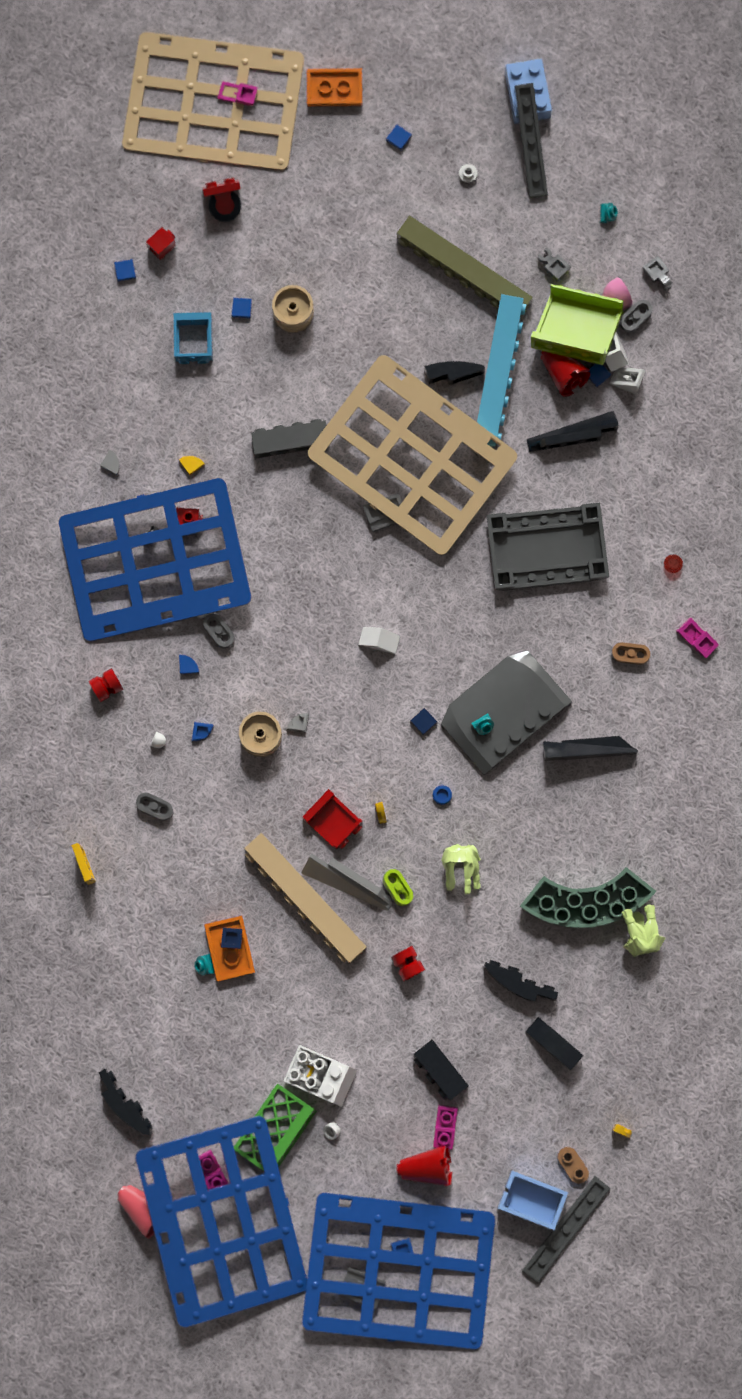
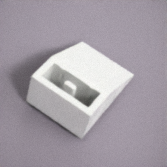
M299 1045L284 1078V1082L342 1107L357 1070ZM306 1065H311L315 1068L310 1077H306L310 1070Z

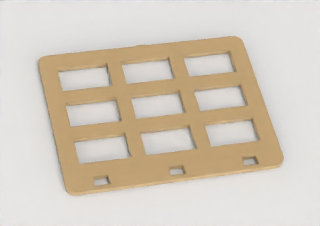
M151 32L142 33L138 41L122 140L124 149L198 159L200 162L207 163L208 161L285 170L289 164L304 56L301 52ZM160 39L170 40L171 43L170 45L160 44ZM216 46L227 48V52H216ZM272 54L283 55V60L272 59ZM150 56L188 61L186 80L148 76ZM200 62L238 67L237 85L248 83L250 69L288 74L286 93L257 90L255 101L284 105L281 125L242 120L244 104L233 102L231 118L192 113L195 93L218 96L221 85L197 82ZM224 86L222 95L236 99L237 95L234 92H238V88ZM145 87L184 92L181 112L142 107ZM140 118L179 123L176 143L137 138ZM190 124L229 129L226 149L187 144ZM240 131L279 136L276 156L237 151Z
M381 355L309 448L308 457L370 503L372 508L381 511L437 554L444 555L450 550L516 462L517 453L386 355ZM396 369L406 376L402 381L393 375ZM378 380L411 404L398 422L366 399V396ZM443 404L453 411L450 415L441 410ZM357 408L363 410L390 431L378 448H375L345 425ZM420 411L452 434V437L440 453L407 429ZM337 435L370 458L357 476L325 453ZM399 439H402L432 462L419 480L387 457ZM490 439L500 445L497 450L488 445ZM462 442L494 465V468L482 484L449 460ZM379 465L412 489L399 507L367 484V481ZM441 469L474 493L461 511L429 488V485ZM420 497H423L454 520L441 538L408 515Z

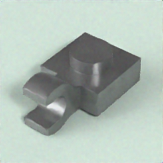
M658 256L643 266V271L653 283L659 281L665 291L672 287L671 280L666 276L669 273V269Z

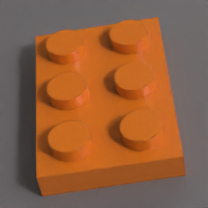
M362 68L307 69V107L362 106Z
M243 916L204 924L217 982L255 973ZM223 928L243 929L241 949L221 948Z

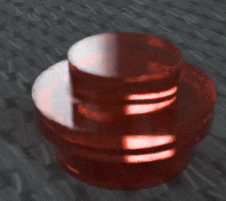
M671 554L664 560V568L669 573H678L683 567V561L678 555Z

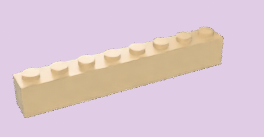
M262 833L244 848L247 852L245 854L247 859L251 863L255 861L260 866L258 868L259 872L264 877L268 875L273 880L271 885L278 892L282 890L286 894L284 899L291 906L295 904L299 908L297 913L304 920L308 918L312 922L310 927L317 934L321 932L324 935L325 939L323 941L330 949L333 946L338 951L336 955L343 963L347 961L350 964L367 948Z

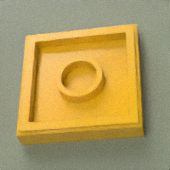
M78 843L71 845L84 881L88 885L95 883L96 881L84 848Z

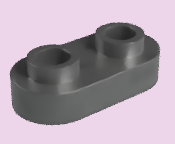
M647 300L637 301L622 316L620 320L621 329L628 333L636 331L650 317L652 313L651 303ZM644 308L646 312L640 313L639 309ZM631 321L633 325L628 326L626 322Z
M208 614L203 621L206 631L219 647L228 648L234 643L233 632L218 614ZM216 621L217 625L215 627H211L210 622ZM224 635L228 636L229 638L226 642H223L221 640L222 636Z
M144 792L136 799V805L140 811L159 820H168L173 814L172 805L155 795ZM145 799L150 801L148 806L143 805ZM165 807L167 813L161 814L160 809Z

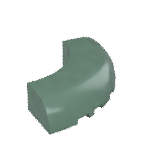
M627 867L612 880L591 888H568L543 876L520 907L531 915L552 924L574 928H589L606 925L624 918L621 913L622 911L631 909L632 912H635L657 891Z

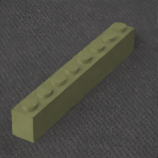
M410 215L398 230L397 239L400 245L403 247L409 246L413 249L415 255L420 258L424 256L433 267L437 268L439 266L448 277L457 278L463 287H470L475 290L474 293L478 297H485L490 300V304L493 307L499 309L501 294L524 298L523 304H526L525 311L532 303L533 297Z

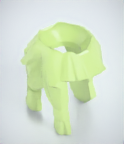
M456 844L445 848L441 861L445 868L447 890L452 891L455 887L454 866L456 862L464 863L465 894L471 893L472 876L474 889L481 888L478 863L481 858L475 846Z
M654 905L644 907L647 918L645 925L644 915L639 911L632 912L631 909H626L621 912L630 935V939L623 948L628 950L634 957L641 954L658 952L666 939L658 934Z

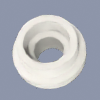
M471 164L463 165L459 170L460 179L466 183L473 182L477 178L476 167ZM469 170L472 173L470 175H466L465 171Z

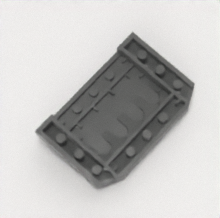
M526 651L507 656L450 703L441 725L483 775H486L525 740L572 703V701L532 654ZM488 713L494 722V727L488 734L480 735L471 723Z

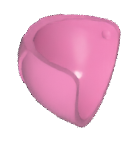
M620 278L613 279L605 286L602 296L622 300L623 310L632 307L631 295Z

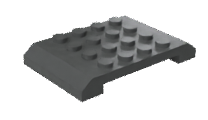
M600 503L513 514H487L495 590L507 591L599 581L609 578Z

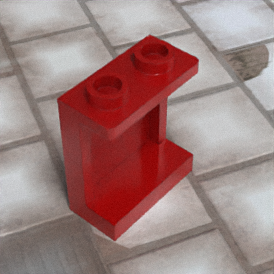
M329 789L302 816V819L335 850L339 847L343 849L349 843L348 837L352 833L356 835L363 828L361 826L363 820L348 809Z

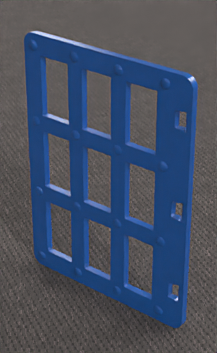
M221 478L150 495H138L137 498L63 515L59 519V528L84 638L88 641L104 639L247 605L252 599L227 484ZM214 494L218 516L179 524L175 503ZM161 506L164 507L168 528L129 537L125 515ZM113 518L118 540L79 549L74 527ZM222 528L226 549L187 558L182 536ZM171 539L175 561L144 569H136L132 548ZM116 552L121 553L125 573L86 582L82 560ZM229 561L234 582L194 591L190 573L191 569ZM178 573L183 592L182 595L144 603L139 582ZM128 585L132 603L131 607L93 615L90 593ZM229 597L230 604L219 606V599ZM172 611L173 617L162 619L161 613ZM115 624L116 631L105 633V626Z
M255 1116L145 1148L136 1153V1164L177 1322L180 1326L189 1327L306 1290L307 1277L288 1207L290 1204L283 1188L267 1122L263 1117ZM254 1133L264 1174L242 1180L232 1139ZM220 1143L230 1184L207 1190L197 1149ZM185 1153L196 1194L173 1200L162 1159ZM151 1172L154 1183L147 1185L144 1173ZM268 1186L278 1226L256 1233L245 1192ZM233 1196L244 1236L221 1243L211 1202ZM199 1206L209 1247L186 1253L176 1213ZM167 1232L169 1243L163 1245L160 1233ZM281 1239L292 1279L269 1286L259 1245ZM247 1249L257 1290L235 1296L225 1255ZM213 1259L223 1300L200 1307L190 1266ZM182 1292L185 1303L178 1305L176 1293Z
M320 1193L316 1199L302 1317L303 1327L311 1331L387 1339L390 1342L399 1340L469 1349L479 1348L483 1340L495 1216L487 1211ZM339 1199L352 1201L350 1208L340 1207ZM400 1206L412 1208L411 1215L400 1214ZM461 1214L473 1215L472 1222L461 1221ZM329 1219L371 1224L368 1248L326 1243ZM383 1225L425 1230L422 1254L380 1249ZM437 1232L479 1236L476 1260L434 1256ZM324 1256L367 1260L364 1284L323 1280ZM379 1262L421 1266L418 1290L376 1286ZM433 1268L475 1273L472 1297L430 1292ZM320 1292L361 1296L360 1321L318 1316ZM375 1298L417 1303L414 1327L372 1322ZM429 1304L471 1309L468 1333L426 1328Z

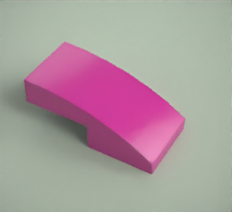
M222 81L218 99L253 106L258 87L244 83L237 85ZM224 86L238 88V92H234L237 95L236 99L222 95Z
M689 618L676 631L704 658H707L719 646L707 631H703L692 618Z

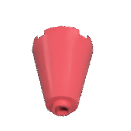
M131 1185L123 1186L117 1194L119 1196L118 1202L143 1236L148 1239L153 1237L155 1233L144 1192Z

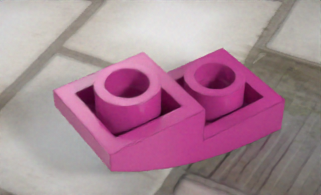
M438 1105L433 1147L446 1146L449 1149H453L458 1107Z
M212 1150L199 1155L205 1182L209 1190L229 1184Z

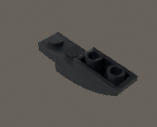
M490 960L489 963H484L485 970L496 982L523 999L535 1002L537 995L554 1001L557 999L558 992L554 991L555 987L549 985L539 987L536 986L535 981L525 979L524 982L521 981L523 973L519 972V968L508 966V969L500 967L501 963Z
M103 1069L98 1072L108 1089L101 1093L110 1108L132 1128L145 1135L152 1134L150 1129L153 1126L149 1119H144L140 1113L143 1111L138 1100L134 1102L133 1099L125 1102L124 1099L127 1096L123 1089H118L114 1083L117 1079L112 1070L108 1072L107 1069Z

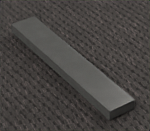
M533 83L515 85L529 198L548 196Z
M594 1176L556 1225L555 1230L549 1234L522 1271L538 1283L610 1190V1187Z

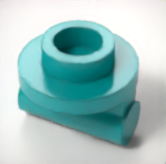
M613 203L600 204V223L615 221L618 215L617 207Z
M487 713L472 722L471 725L478 734L485 735L492 731L494 722Z
M211 954L196 958L194 967L198 974L209 975L215 973Z

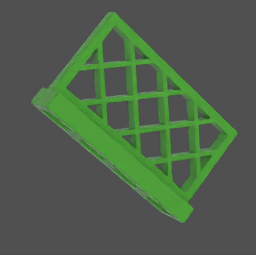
M277 1083L255 1116L264 1118L263 1112L266 1108L273 1107L275 1118L267 1119L266 1122L276 1121L277 1132L270 1133V1136L278 1135L279 1143L273 1149L279 1168L317 1110ZM278 1090L285 1093L286 1102L275 1103L274 1096ZM298 1102L303 1106L298 1114L291 1115L290 1104ZM287 1105L288 1116L278 1117L276 1107ZM289 1118L290 1127L288 1130L280 1131L279 1120ZM253 1133L248 1138H246L247 1135L241 1136L235 1144L234 1150L263 1170L262 1164L257 1162L256 1153H259V1151L255 1150V1136L253 1137ZM251 1140L252 1151L243 1152L239 1149L243 1141Z

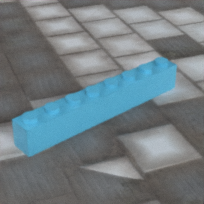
M501 294L477 419L478 424L500 440L502 433H498L499 426L504 425L505 419L502 410L503 407L507 408L509 396H505L506 389H510L512 383L509 373L510 370L514 371L516 361L512 359L513 352H517L519 346L516 336L517 333L521 334L523 325L522 322H519L520 315H524L526 304H523L524 298ZM490 439L488 445L495 448L497 443Z

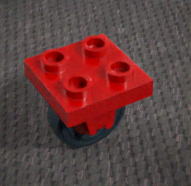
M233 177L223 179L224 183L217 184L216 181L205 183L206 187H202L204 197L210 196L208 209L211 215L221 222L234 220L241 210V200L235 190L241 189L239 180L235 181Z

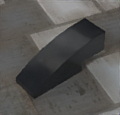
M447 361L424 366V372L429 384L447 379L449 385L485 374L484 365L472 362Z
M539 1017L525 1031L569 1071L584 1056Z

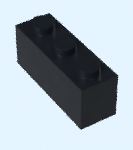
M433 1039L414 1053L415 1058L413 1061L420 1069L422 1067L425 1068L428 1072L425 1076L432 1084L436 1082L440 1088L438 1092L444 1100L448 1098L451 1101L469 1086Z

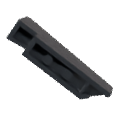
M610 411L528 438L529 452L600 441L601 433L618 430V420L614 411Z
M620 736L562 740L561 742L543 741L544 761L633 755L638 753L636 748H633Z

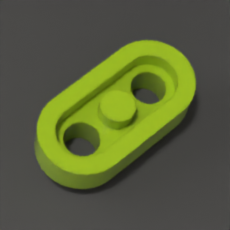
M388 870L382 878L385 888L397 905H408L413 900V891L398 870ZM389 878H394L395 883H391ZM399 894H404L405 899L402 900L399 897Z

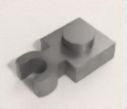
M545 248L544 252L548 256L544 258L539 254L537 259L539 262L547 264L544 269L558 282L571 269V266L558 254L553 257L551 250Z

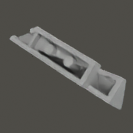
M311 854L301 872L303 875L386 911L389 910L394 902L392 897L386 894L384 890L334 858L327 864Z

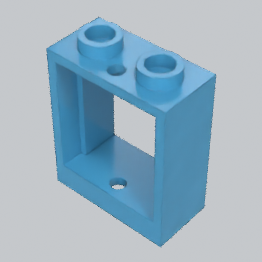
M211 312L174 313L175 362L189 364L190 361H197L199 364H207L209 361H213ZM207 325V353L180 354V326Z

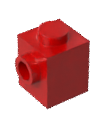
M161 227L146 241V245L161 260L176 246V237L170 230L166 231Z
M176 507L180 525L203 519L199 509Z

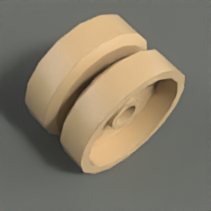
M288 285L281 288L275 294L272 300V311L276 324L287 332H299L305 330L311 324L314 314L313 300L306 289L297 285Z
M257 711L249 714L243 719L239 727V737L243 748L255 757L272 755L281 744L282 732L279 722L273 715L267 712ZM261 731H263V733H264L263 736H261V737L257 736V734H259Z

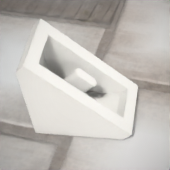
M619 368L614 371L609 384L637 394L645 370Z
M363 627L359 646L396 654L400 636L383 628Z

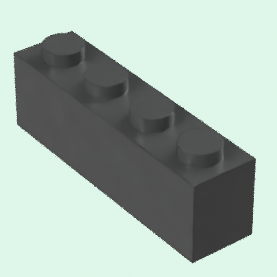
M315 419L306 424L296 422L288 427L278 425L270 430L265 428L256 429L255 432H251L255 459L309 450L326 427V420Z

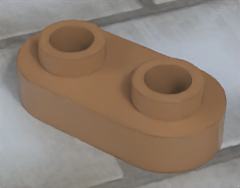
M620 642L613 647L612 657L617 662L642 665L649 660L650 650L645 645ZM623 650L625 655L619 656L618 651ZM642 652L644 657L638 658L637 653Z
M562 1148L558 1152L559 1163L574 1183H584L589 1176L587 1167L573 1148ZM566 1153L571 1154V1159L569 1161H566L564 1159V1155ZM577 1170H581L583 1173L579 1178L575 1175Z

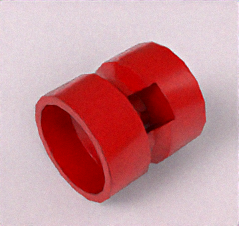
M112 668L103 672L102 677L96 676L88 681L100 703L110 698L111 693L115 695L124 690Z
M413 946L391 957L395 967L400 969L398 973L403 982L425 971L422 962L416 959L418 955Z

